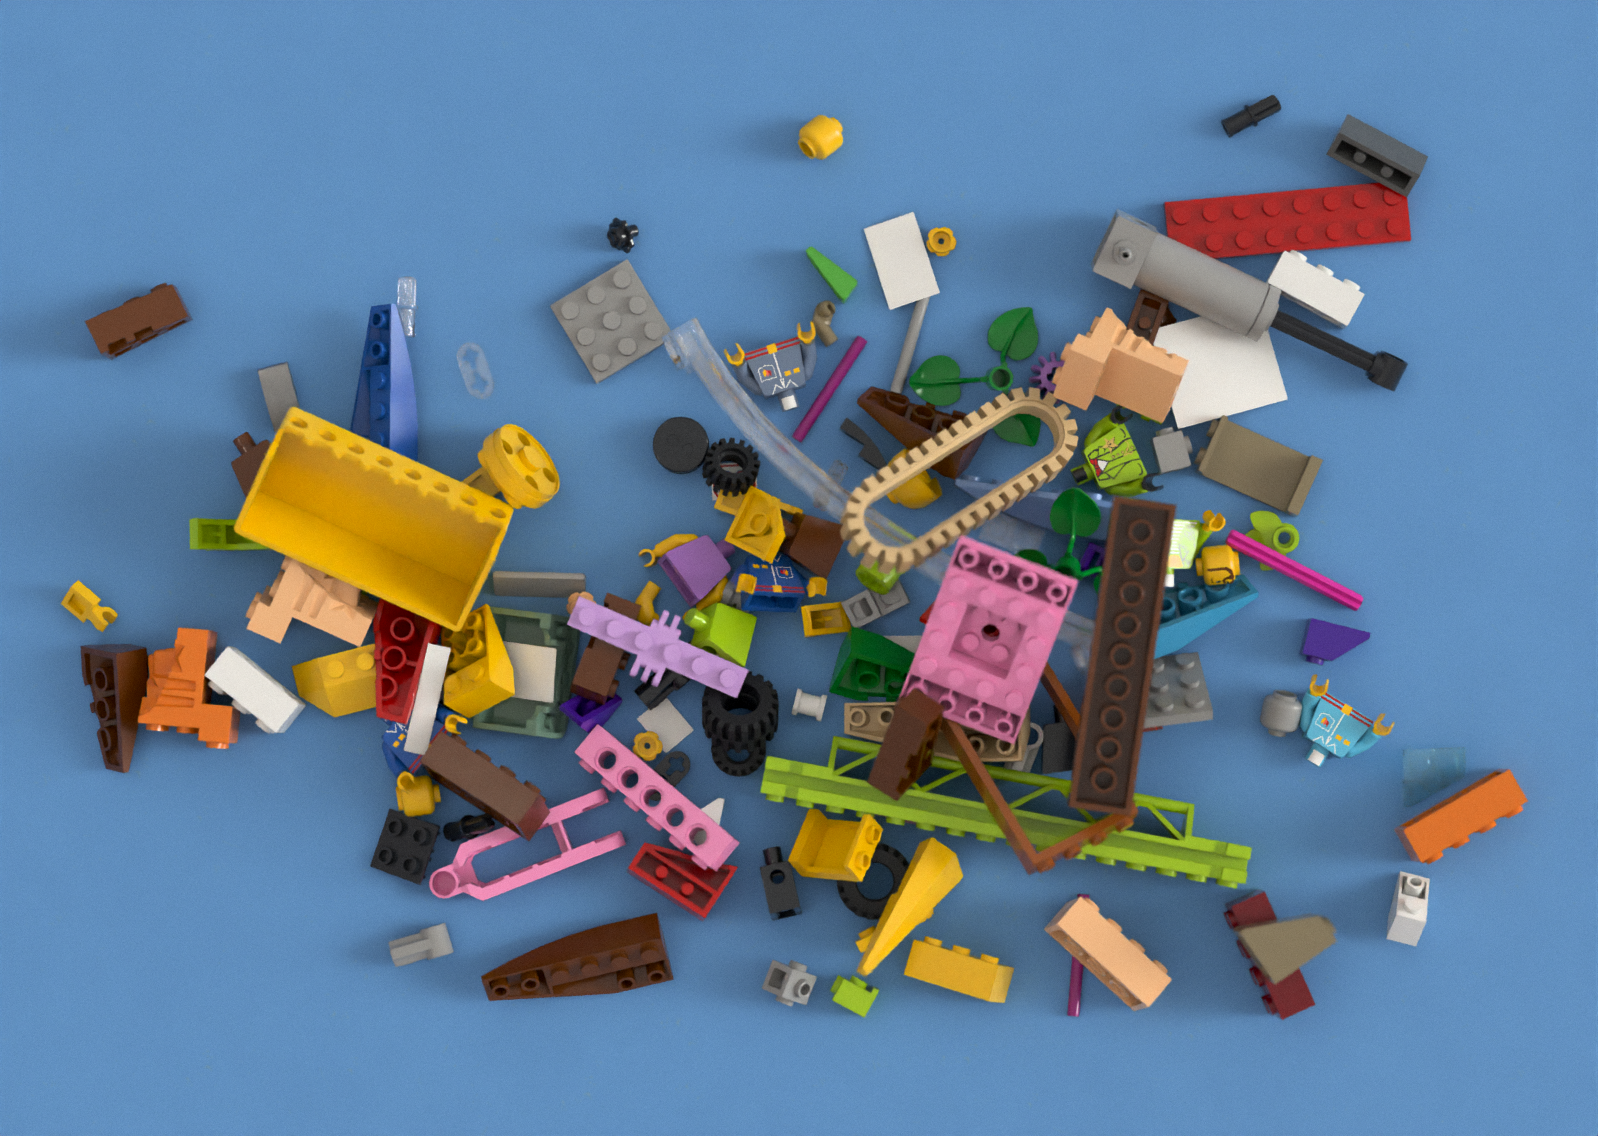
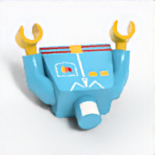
M1314 674L1311 677L1310 687L1301 701L1302 712L1299 722L1300 728L1304 731L1302 737L1313 743L1305 757L1307 761L1320 768L1329 753L1338 759H1342L1344 756L1352 758L1368 750L1382 736L1388 735L1391 732L1394 722L1387 727L1380 723L1386 714L1381 713L1374 725H1372L1374 720L1327 692L1328 679H1326L1324 685L1318 686L1315 684L1317 675Z

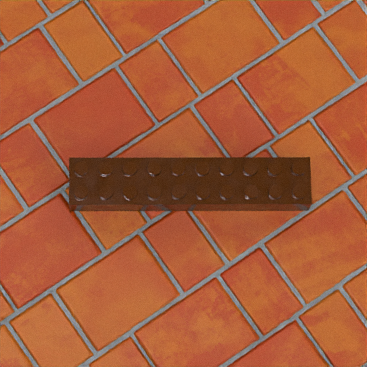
M1112 495L1067 800L1068 807L1131 816L1177 508L1175 504Z

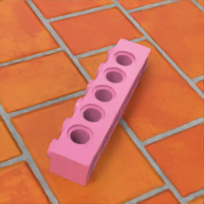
M597 724L575 750L574 753L582 758L578 763L591 774L596 770L604 778L601 780V783L613 793L617 790L621 791L626 796L623 800L624 803L635 812H638L641 808L649 816L646 821L659 832L662 828L667 830L671 834L668 840L682 851L687 847L694 853L691 859L704 870L709 866L717 871L739 845V841L600 725ZM614 754L616 757L615 765L605 769L604 760L607 756ZM637 773L638 783L634 787L628 788L626 785L627 778L631 774ZM660 792V803L655 807H650V796L653 793ZM682 811L684 814L683 822L678 826H673L671 823L672 816L676 812ZM705 831L707 834L706 841L702 845L696 846L694 843L696 833Z

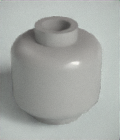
M1274 690L1273 694L1265 697L1260 722L1264 727L1268 728L1269 734L1285 737L1286 733L1294 732L1298 729L1302 704L1297 699V695L1285 690Z

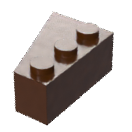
M162 283L150 290L151 293L145 296L131 298L117 308L86 320L85 323L100 353L113 360L193 320L177 287L173 284L167 285V283Z
M607 593L604 599L603 607L638 622L641 605ZM591 636L572 681L570 692L605 705L608 696L614 698L620 683L615 678L619 669L625 671L631 654L627 653V650Z
M916 688L906 697L902 695L894 705L893 717L867 783L895 801H898L932 765L945 707Z

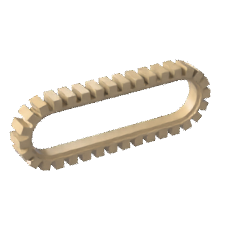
M1022 387L1011 389L1007 396L1002 393L995 397L992 403L987 402L981 406L977 413L976 411L971 412L964 418L963 422L959 420L952 424L948 431L944 429L936 435L934 440L932 438L922 443L919 449L916 447L909 451L905 458L901 456L893 461L890 468L888 466L882 468L875 477L871 475L863 480L860 487H856L846 502L840 518V523L843 524L840 530L842 540H851L846 549L853 558L863 552L865 555L860 564L869 569L875 560L878 561V572L889 574L894 566L897 574L908 571L912 564L917 568L927 560L928 556L930 558L940 553L943 547L946 549L954 544L961 535L965 537L972 528L975 530L982 526L986 519L991 520L996 517L1001 509L1005 511L1015 501L1019 502L1024 499L1030 491L1033 493L1039 489L1044 482L1047 484L1055 479L1057 474L1063 470L1073 456V452L1077 447L1078 436H1074L1078 430L1075 419L1066 420L1071 411L1065 403L1055 408L1053 405L1057 398L1053 397V394L1049 392L1041 400L1040 389L1029 387L1025 395ZM1016 414H1030L1040 418L1048 425L1054 440V447L1049 455L913 542L902 547H888L877 542L867 531L864 525V511L869 505L1008 417Z

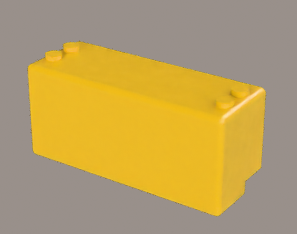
M290 407L264 458L236 521L234 531L239 535L453 631H460L495 561L514 508L500 499L297 407Z

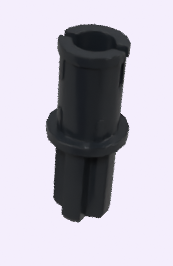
M1270 95L1251 106L1246 104L1240 112L1221 120V124L1230 138L1232 135L1252 125L1254 127L1258 126L1257 122L1281 110L1280 102L1275 95Z
M489 813L475 817L466 815L459 821L447 823L443 828V833L450 842L462 838L473 839L479 833L487 832L489 829L494 828L495 822Z

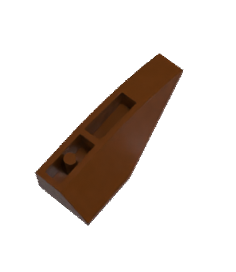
M657 913L597 926L568 935L518 956L481 976L489 1001L615 994L674 980L663 930Z

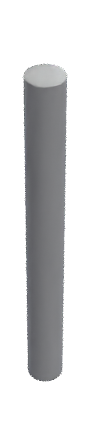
M930 297L916 301L890 392L902 394Z

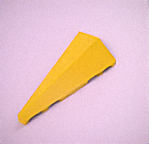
M933 837L919 843L898 891L890 896L856 970L858 973L867 976L961 881L963 874L955 852Z

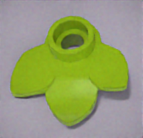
M1260 510L1250 513V519L1255 529L1248 531L1245 534L1246 536L1284 556L1298 546L1300 537L1293 525L1282 523L1279 517L1270 511ZM1283 532L1289 534V540L1286 543H1280L1278 540L1279 535ZM1259 562L1261 570H1273L1272 568Z

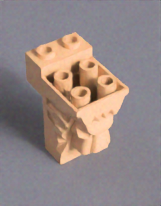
M1107 307L1101 318L1095 317L1090 331H1087L1085 336L1078 333L1072 344L1066 343L1060 357L1061 360L1065 361L1063 367L1058 366L1052 383L1056 384L1053 397L1087 410L1092 399L1097 395L1163 423L1172 406L1189 360L1179 357L1174 353L1168 354L1166 349L1152 346L1144 337H1137L1133 330H1126L1127 327L1117 318L1112 309Z
M285 556L281 565V569L285 570V572L280 570L273 586L267 585L263 594L256 593L245 616L250 619L246 629L278 643H281L292 618H296L360 647L374 618L378 602L369 599L366 595H362V589Z

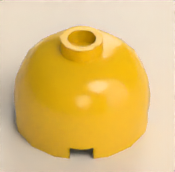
M903 449L888 462L887 466L890 468L893 461L901 456L905 458L910 450ZM924 470L886 495L894 504L899 502L904 507L920 509L931 504L943 494L936 477L931 479L927 471Z

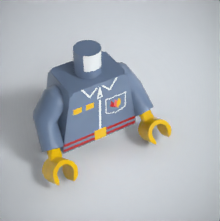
M811 321V329L808 332H802L800 323L797 324L798 336L745 353L741 346L735 343L738 352L733 356L728 354L726 348L723 351L729 363L732 364L739 382L754 395H763L765 399L777 396L782 412L800 407L795 390L806 387L805 381H808L813 376L817 352L814 339L816 331L814 323Z

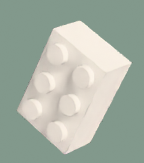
M227 646L205 673V676L210 679L208 685L220 695H230L234 699L231 704L245 715L246 713L249 715L252 713L258 719L255 723L268 734L270 732L272 734L284 733L307 705L236 647Z

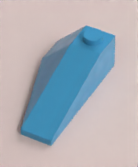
M1245 575L1235 576V580L1231 584L1212 586L1204 584L1188 587V583L1185 582L1178 583V588L1164 590L1154 659L1181 649L1259 597V592Z

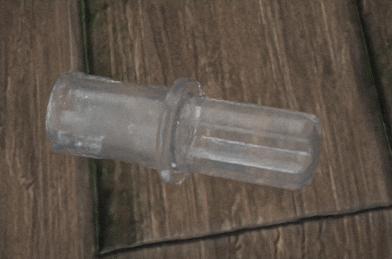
M409 276L399 277L398 302L396 307L405 337H415V310H418V306H415L416 279Z

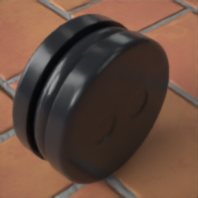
M673 417L666 420L658 427L653 438V452L657 461L663 468L676 474L691 473L701 467L709 449V439L706 431L697 421L688 417Z

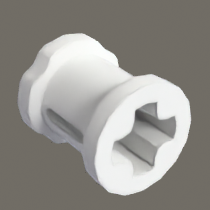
M798 688L792 715L801 713L816 717V721H821L827 695L823 694L819 697L803 693L802 689Z

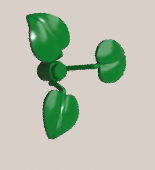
M1021 307L1012 309L993 321L988 330L987 339L992 349L1002 351L1000 354V366L990 368L984 377L959 378L960 368L958 364L948 356L937 355L928 358L919 366L916 372L909 378L910 387L921 399L937 406H947L956 402L961 395L959 384L985 382L991 390L1002 391L1007 396L1009 393L1008 388L1013 383V374L1007 368L1006 355L1012 360H1023L1034 353L1038 344V330L1032 308ZM1016 414L992 428L1005 441L1035 446L1040 433V418L1030 414Z
M1072 487L1063 491L1056 498L1050 511V522L1053 530L1058 534H1070L1064 556L1058 559L1056 565L1053 563L1048 564L1046 556L1034 549L1020 550L1014 556L1080 581L1083 577L1099 572L1094 580V589L1098 595L1102 567L1096 566L1081 572L1080 563L1072 556V550L1076 534L1087 537L1098 529L1101 522V513L1093 499L1080 488Z

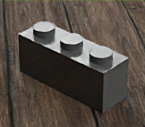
M1347 114L1326 154L1405 197L1408 196L1420 177L1428 158L1423 153Z

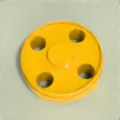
M506 424L485 438L483 449L477 453L478 460L483 468L487 470L494 484L503 493L506 501L513 508L520 509L523 506L533 509L540 508L558 492L560 480L552 459L543 446L526 430L514 424Z

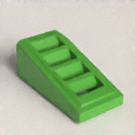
M809 246L806 250L807 258L838 299L845 303L858 286V281L815 248Z

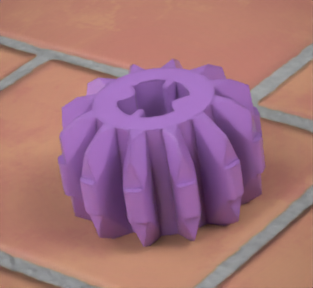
M1050 352L1049 363L1042 355L1038 358L1043 368L1032 365L1030 369L1032 372L1039 374V376L1030 377L1029 383L1040 384L1035 388L1040 389V392L1042 390L1045 391L1042 400L1048 392L1053 394L1056 385L1051 384L1052 380L1049 382L1047 377L1050 376L1052 370H1057L1058 366L1063 367L1065 362L1061 359L1056 361L1055 352ZM1057 399L1055 404H1058L1060 399Z

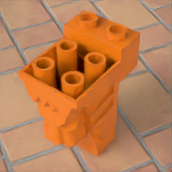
M178 627L175 648L158 649L154 654L148 656L150 675L147 680V697H142L140 714L138 716V723H145L146 730L169 731L170 726H177L176 732L198 734V741H206V747L229 749V743L238 742L240 711L234 706L212 705V688L208 685L210 679L205 676V673L215 662L217 632Z

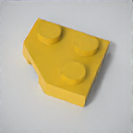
M750 485L724 540L772 563L785 538L779 500Z

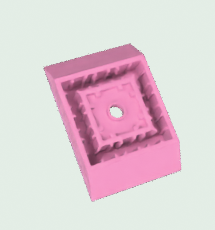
M961 535L899 698L902 695L906 697L916 688L945 707L943 717L1014 744L1078 580ZM993 624L999 629L1000 634L996 637H989L984 633L983 627Z

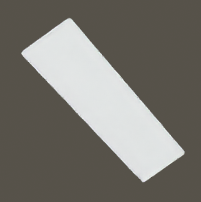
M428 644L404 751L424 755L428 750L451 650L448 647Z

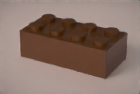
M441 731L420 759L421 764L430 777L482 812L491 814L493 819L529 842L550 813L545 804L546 799L539 794L541 790L529 781H525L522 784L515 778L516 774L506 766L501 765L497 768L490 762L492 759L481 750L471 751L466 747L467 743L458 735L452 733L449 737Z

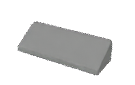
M495 571L493 573L494 593L497 596L569 598L575 592H586V575L583 573Z

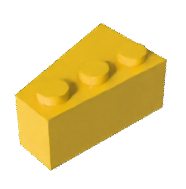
M925 936L924 941L914 939L904 975L989 1002L1005 1003L1014 972L1013 967L999 964V958L982 953L980 958L970 955V949L958 945H953L952 949L942 947L943 941Z

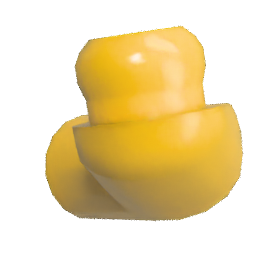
M650 580L635 601L636 604L641 605L639 622L649 627L653 619L659 621V615L655 612L652 602L662 589Z

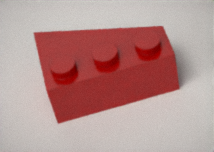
M644 842L626 872L703 922L738 867L722 864L717 871L709 866L704 870L691 859L692 855Z

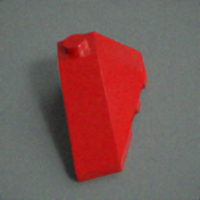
M382 598L379 600L373 620V632L375 633L374 660L376 661V717L407 725L414 707L428 644L437 645L442 625Z

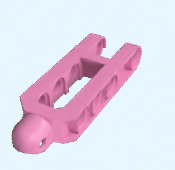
M605 789L596 790L549 809L550 813L539 829L551 825L562 852L561 854L488 883L481 882L477 879L471 864L474 855L521 837L509 828L502 827L461 843L453 863L436 870L431 875L429 886L432 893L444 899L464 892L484 901L626 845L620 830L573 849L562 820L610 802Z

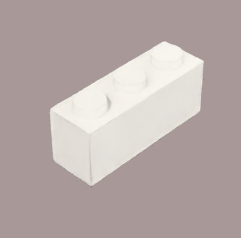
M1291 250L1290 253L1284 251L1280 255L1266 283L1281 289L1283 297L1342 329L1346 328L1365 295L1359 291L1360 286L1347 279H1344L1342 282L1334 278V272L1319 264L1317 267L1312 266L1306 262V256L1295 250Z

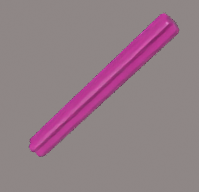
M1231 530L1226 537L1225 543L1233 549L1354 611H1357L1363 602V597L1360 594L1236 530Z

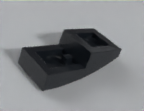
M846 418L840 427V431L864 446L858 457L877 470L886 467V462L874 442L862 429Z

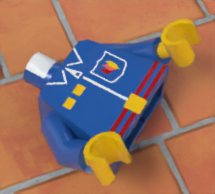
M750 554L747 556L745 563L737 567L730 580V586L736 592H741V609L743 611L796 613L805 594L808 597H814L816 594L826 596L827 580L822 577L806 579L793 566L791 559L786 555H776L773 562L769 563Z
M438 703L428 748L441 731L446 735L448 732L461 735V732L456 730V724L458 721L467 724V719L455 715L444 705ZM412 712L407 725L381 719L390 726L381 737L383 739L382 750L387 765L396 777L398 787L407 794L410 793L407 790V783L412 780L417 786L420 784L419 779L410 772L416 773L422 765L420 759L423 757L421 754L404 751Z

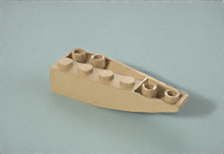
M896 702L844 703V733L883 742L894 714L893 708ZM1030 705L1014 744L959 723L981 762L1023 761L1030 737ZM940 729L934 755L960 761Z

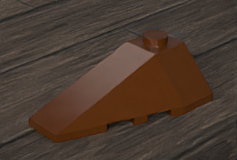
M873 386L857 400V404L910 451L916 447L919 449L922 443L930 438L934 440L938 433L944 429L948 431L952 424L959 420L963 422L967 414L953 410L952 414L935 410L936 405L926 402V405L910 403L907 396ZM988 431L929 468L937 471L944 477L955 480L968 468Z
M132 644L80 646L85 686L90 685L94 702L90 703L91 712L96 713L101 727L98 729L97 736L105 768L127 773L130 768L139 724L138 716L140 714L142 697L145 696L148 680L147 648Z

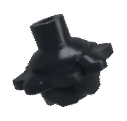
M617 217L613 218L612 223L609 224L610 229L607 232L610 245L613 248H617L618 251L623 250L625 253H629L631 248L634 247L633 237L638 236L639 230L634 224L628 226L625 220H620Z

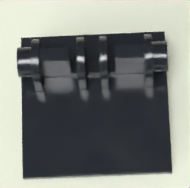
M389 809L370 866L421 885L422 879L426 878L424 873L428 862L432 860L430 858L431 853L435 851L433 847L437 835L440 836L441 833L439 832L440 826L415 817H408L404 813Z

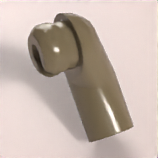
M827 300L820 302L815 307L812 318L815 331L826 348L838 340V337L830 327L833 314L836 311L835 305Z

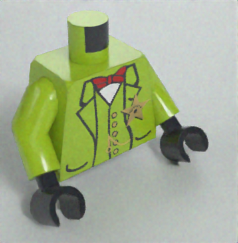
M1116 406L1111 413L1095 423L1084 440L1085 449L1081 451L1085 463L1070 470L1076 485L1079 486L1094 480L1098 490L1104 489L1108 495L1128 498L1148 491L1162 490L1164 485L1155 487L1152 483L1153 478L1161 474H1147L1124 424L1133 417V413L1123 417L1120 413V409L1123 406Z

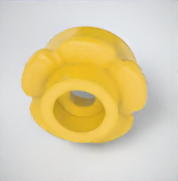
M934 228L928 233L929 239L926 245L930 252H935L937 256L943 257L948 255L950 250H954L956 238L953 237V232L949 228ZM943 239L944 243L939 244L938 240Z
M652 731L637 734L634 738V754L639 758L642 757L645 761L654 760L663 748L662 742L658 739L659 736ZM646 743H649V744H650V748H649V749H646V748H645L644 745H645Z

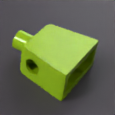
M714 603L701 609V611L691 608L684 618V623L695 629L691 645L738 666L745 667L757 617L722 603Z

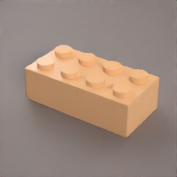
M1078 897L1066 902L1044 930L1133 1011L1148 1008L1172 980L1166 974L1168 972L1166 967L1157 960L1151 961L1143 954L1145 949L1134 939L1129 941L1122 935V928L1110 918L1106 920L1098 913L1099 907L1089 898L1083 899Z

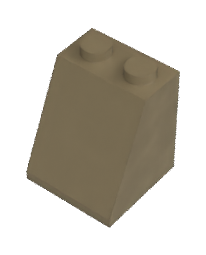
M1313 913L1241 925L1233 929L1266 979L1274 984H1277L1337 942L1333 936L1337 931L1326 916L1323 917Z

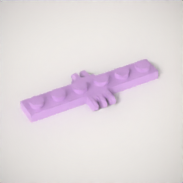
M579 596L567 625L636 654L637 657L629 673L630 676L635 677L639 671V666L645 669L640 680L646 682L652 671L656 673L653 677L652 685L658 687L665 669L668 668L737 698L749 670L679 640L682 631L676 628L680 621V616L675 615L671 625H667L665 622L670 612L664 610L660 620L653 619L649 627Z

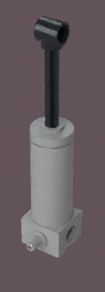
M1116 209L1091 262L1092 271L1130 289L1135 285L1251 340L1258 341L1264 331H1267L1269 327H1273L1365 370V376L1370 381L1391 391H1395L1408 365L1407 362L1390 353L1376 351L1375 354H1372L1279 311L1278 301L1281 289L1160 234L1155 226L1119 209Z

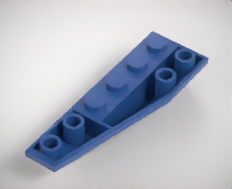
M396 304L371 306L350 432L418 462L416 396L411 362Z

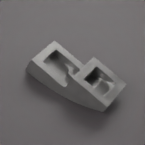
M287 361L258 369L262 390L275 432L278 431L290 407L300 409L296 388Z
M898 579L886 595H881L867 589L841 602L852 626L860 628L911 601L900 579Z

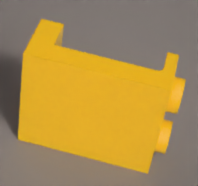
M809 809L788 862L802 877L862 882L870 866L876 846L881 839L883 829L870 814H864L861 822L827 819L819 809Z

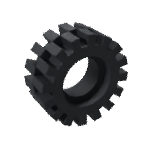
M725 438L720 439L719 444L714 442L711 449L709 448L702 468L703 479L707 478L706 484L708 487L714 484L713 491L717 493L721 489L723 490V496H727L728 492H732V497L738 496L739 491L742 495L747 493L750 485H754L760 467L758 453H752L754 447L750 444L744 447L745 441L741 439L739 444L735 443V438H730L728 443H726ZM723 461L734 462L742 468V472H727L720 466V463Z
M712 744L711 753L714 763L721 771L731 776L741 777L753 773L761 766L766 755V746L761 749L755 747V751L750 752V755L743 761L732 760L728 756L727 751L722 750V745L716 747Z

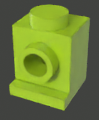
M838 975L830 991L834 993L832 997L834 1002L865 1018L879 989L873 986L871 991L866 989L868 983L853 975L850 980Z

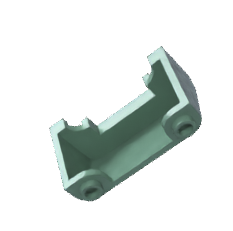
M490 607L502 641L556 649L553 702L549 703L509 697L473 716L472 728L555 739L562 738L567 730L569 717L560 711L559 708L561 704L572 697L570 690L575 675L580 630L567 625L570 617Z

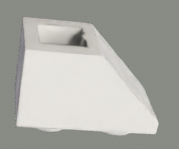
M1400 871L1388 916L1386 939L1412 946L1417 945L1427 920L1429 878Z

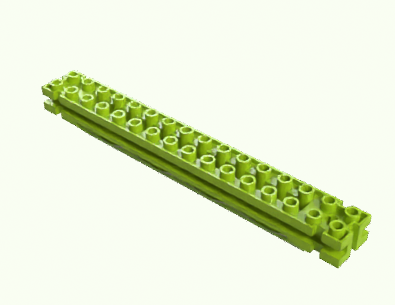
M833 736L827 767L767 756L760 791L761 793H766V800L783 803L784 797L797 799V806L814 809V804L819 803L826 805V811L844 814L845 809L856 810V817L860 818L864 814H870L874 818L875 814L886 816L885 822L904 826L905 820L916 822V828L935 831V826L946 827L945 833L965 837V832L967 831L976 833L975 839L995 843L996 837L1006 839L985 803L926 792L963 773H967L960 761L934 755L931 767L952 770L954 772L922 787H919L915 782L911 786L913 789H908L898 801H895L867 783L866 780L839 776V774L876 757L881 747L880 744ZM837 749L867 754L834 770ZM983 764L991 778L1042 787L1007 803L1030 843L1036 844L1035 850L1041 852L1114 814L1108 813L1094 819L1085 809L1075 808L1087 821L1083 822L1014 809L1051 789L1058 790L1068 800L1070 780ZM1134 793L1133 802L1136 807H1146L1173 838L1130 830L1118 833L1115 830L1107 834L1108 838L1104 842L1094 847L1088 844L1082 847V852L1074 857L1086 860V854L1096 856V862L1115 866L1117 860L1126 861L1125 867L1146 871L1147 866L1156 867L1155 873L1176 877L1177 871L1186 873V879L1207 883V877L1216 878L1215 884L1237 889L1238 883L1246 884L1248 873L1246 869L1248 860L1251 857L1252 847L1192 836L1193 803ZM1158 810L1185 814L1180 833ZM1006 839L1005 844L1011 846L1008 840Z

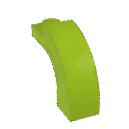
M189 519L190 550L264 551L273 549L237 534L234 531L237 519Z

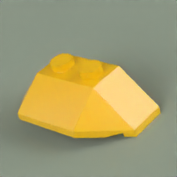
M375 643L292 666L299 696L334 718L376 707Z

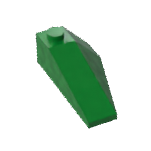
M851 626L840 646L829 692L854 700L868 701V697H886V702H896V698H899L915 653L880 634Z

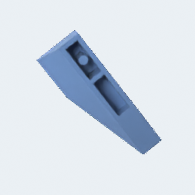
M962 475V479H955L954 487L978 500L1006 481L992 479V483L989 484L980 482V477ZM1039 488L1033 493L1030 491L1024 499L1019 502L1015 501L1005 511L1001 509L1000 513L1032 526L1055 532L1050 522V511L1056 498L1064 490L1052 489L1051 493L1040 491ZM1084 492L1099 507L1101 522L1098 529L1092 535L1082 537L1076 534V537L1106 542L1111 502L1103 501L1100 494Z

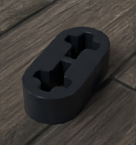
M674 751L666 755L653 770L661 777L664 775L667 778L666 781L675 787L690 770L691 763L685 753ZM682 757L684 759L682 765L685 769L682 772L676 770L669 776L666 771L672 765L669 762L670 758L678 759ZM656 792L649 799L658 801L661 800V795Z

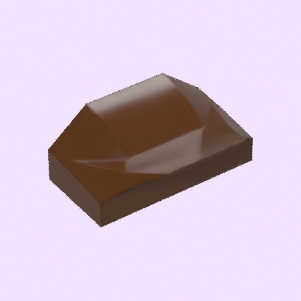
M1140 289L1126 330H1133L1137 337H1144L1145 340L1154 346L1159 327L1174 324L1177 320L1169 309V301Z

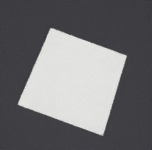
M1202 316L1159 327L1154 346L1166 349L1168 354L1174 353L1179 357L1189 360L1172 403L1178 429L1221 418L1222 415L1229 416L1288 400L1268 330L1263 332L1258 341H1254Z

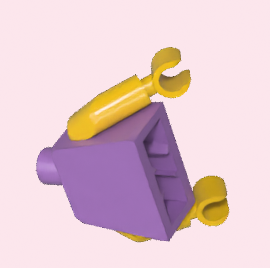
M674 534L656 544L655 549H643L639 552V557L644 556L646 553H650L652 556L651 562L645 564L644 567H653L658 562L690 608L696 605V609L701 611V609L714 603H720L722 600L723 591L728 583L726 574L731 570V566L726 559L735 553V548L733 544L724 539L714 544L708 535L698 537L695 534ZM688 611L685 612V614L682 617V620H684L685 615Z

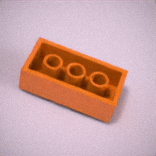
M1497 769L1396 827L1394 831L1412 861L1430 864L1443 856L1442 850L1452 847L1456 849L1469 842L1468 835L1474 832L1482 834L1497 825L1495 823L1496 819L1500 817L1510 818L1523 810L1521 805L1528 802L1510 769Z

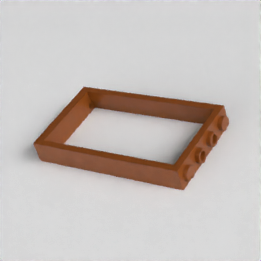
M1046 662L1040 681L1077 739L1080 714L1052 668ZM945 717L942 718L940 729L1028 875L1036 871L1039 874L1047 872L1056 865L1055 861L1063 857L1066 860H1070L1082 852V847L1091 844L1092 847L1097 846L1108 838L1107 834L1115 830L1121 833L1134 825L1133 820L1139 810L1133 802L1131 816L1112 814L1061 842L1036 853L959 723Z

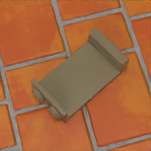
M1222 415L1218 421L1213 419L1206 433V436L1210 437L1206 449L1200 447L1195 457L1194 464L1198 465L1195 473L1288 515L1298 516L1323 460L1313 455L1308 457L1229 421L1225 415Z

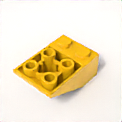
M485 604L470 612L460 631H453L447 627H442L441 645L451 649L443 680L444 705L467 718H471L515 695L513 667L489 605Z

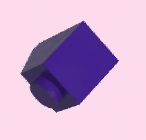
M1309 618L1307 619L1299 654L1306 656V662L1323 666L1324 661H1333L1368 640L1371 633Z

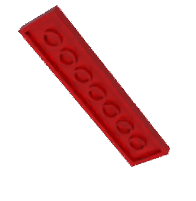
M1381 183L1164 202L1167 237L1214 259L1281 254L1284 251L1290 253L1291 250L1303 252L1411 241L1407 197Z

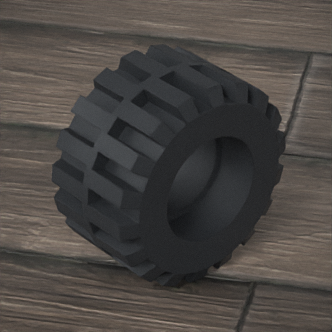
M748 671L737 698L706 686L704 696H702V726L705 729L706 737L708 739L712 738L713 745L716 747L722 745V750L729 752L732 749L735 750V753L742 754V750H747L750 753L755 751V747L761 749L766 746V741H771L774 738V732H777L779 700L776 689H773V684L769 680L764 682V676L760 674L753 676L752 671ZM743 708L752 712L746 715H734L728 711Z
M881 843L877 844L870 863H880L886 866L892 873L893 886L885 897L869 899L861 894L857 887V882L837 880L838 893L845 906L855 915L868 920L881 918L890 896L898 891L909 867L908 861L898 850Z

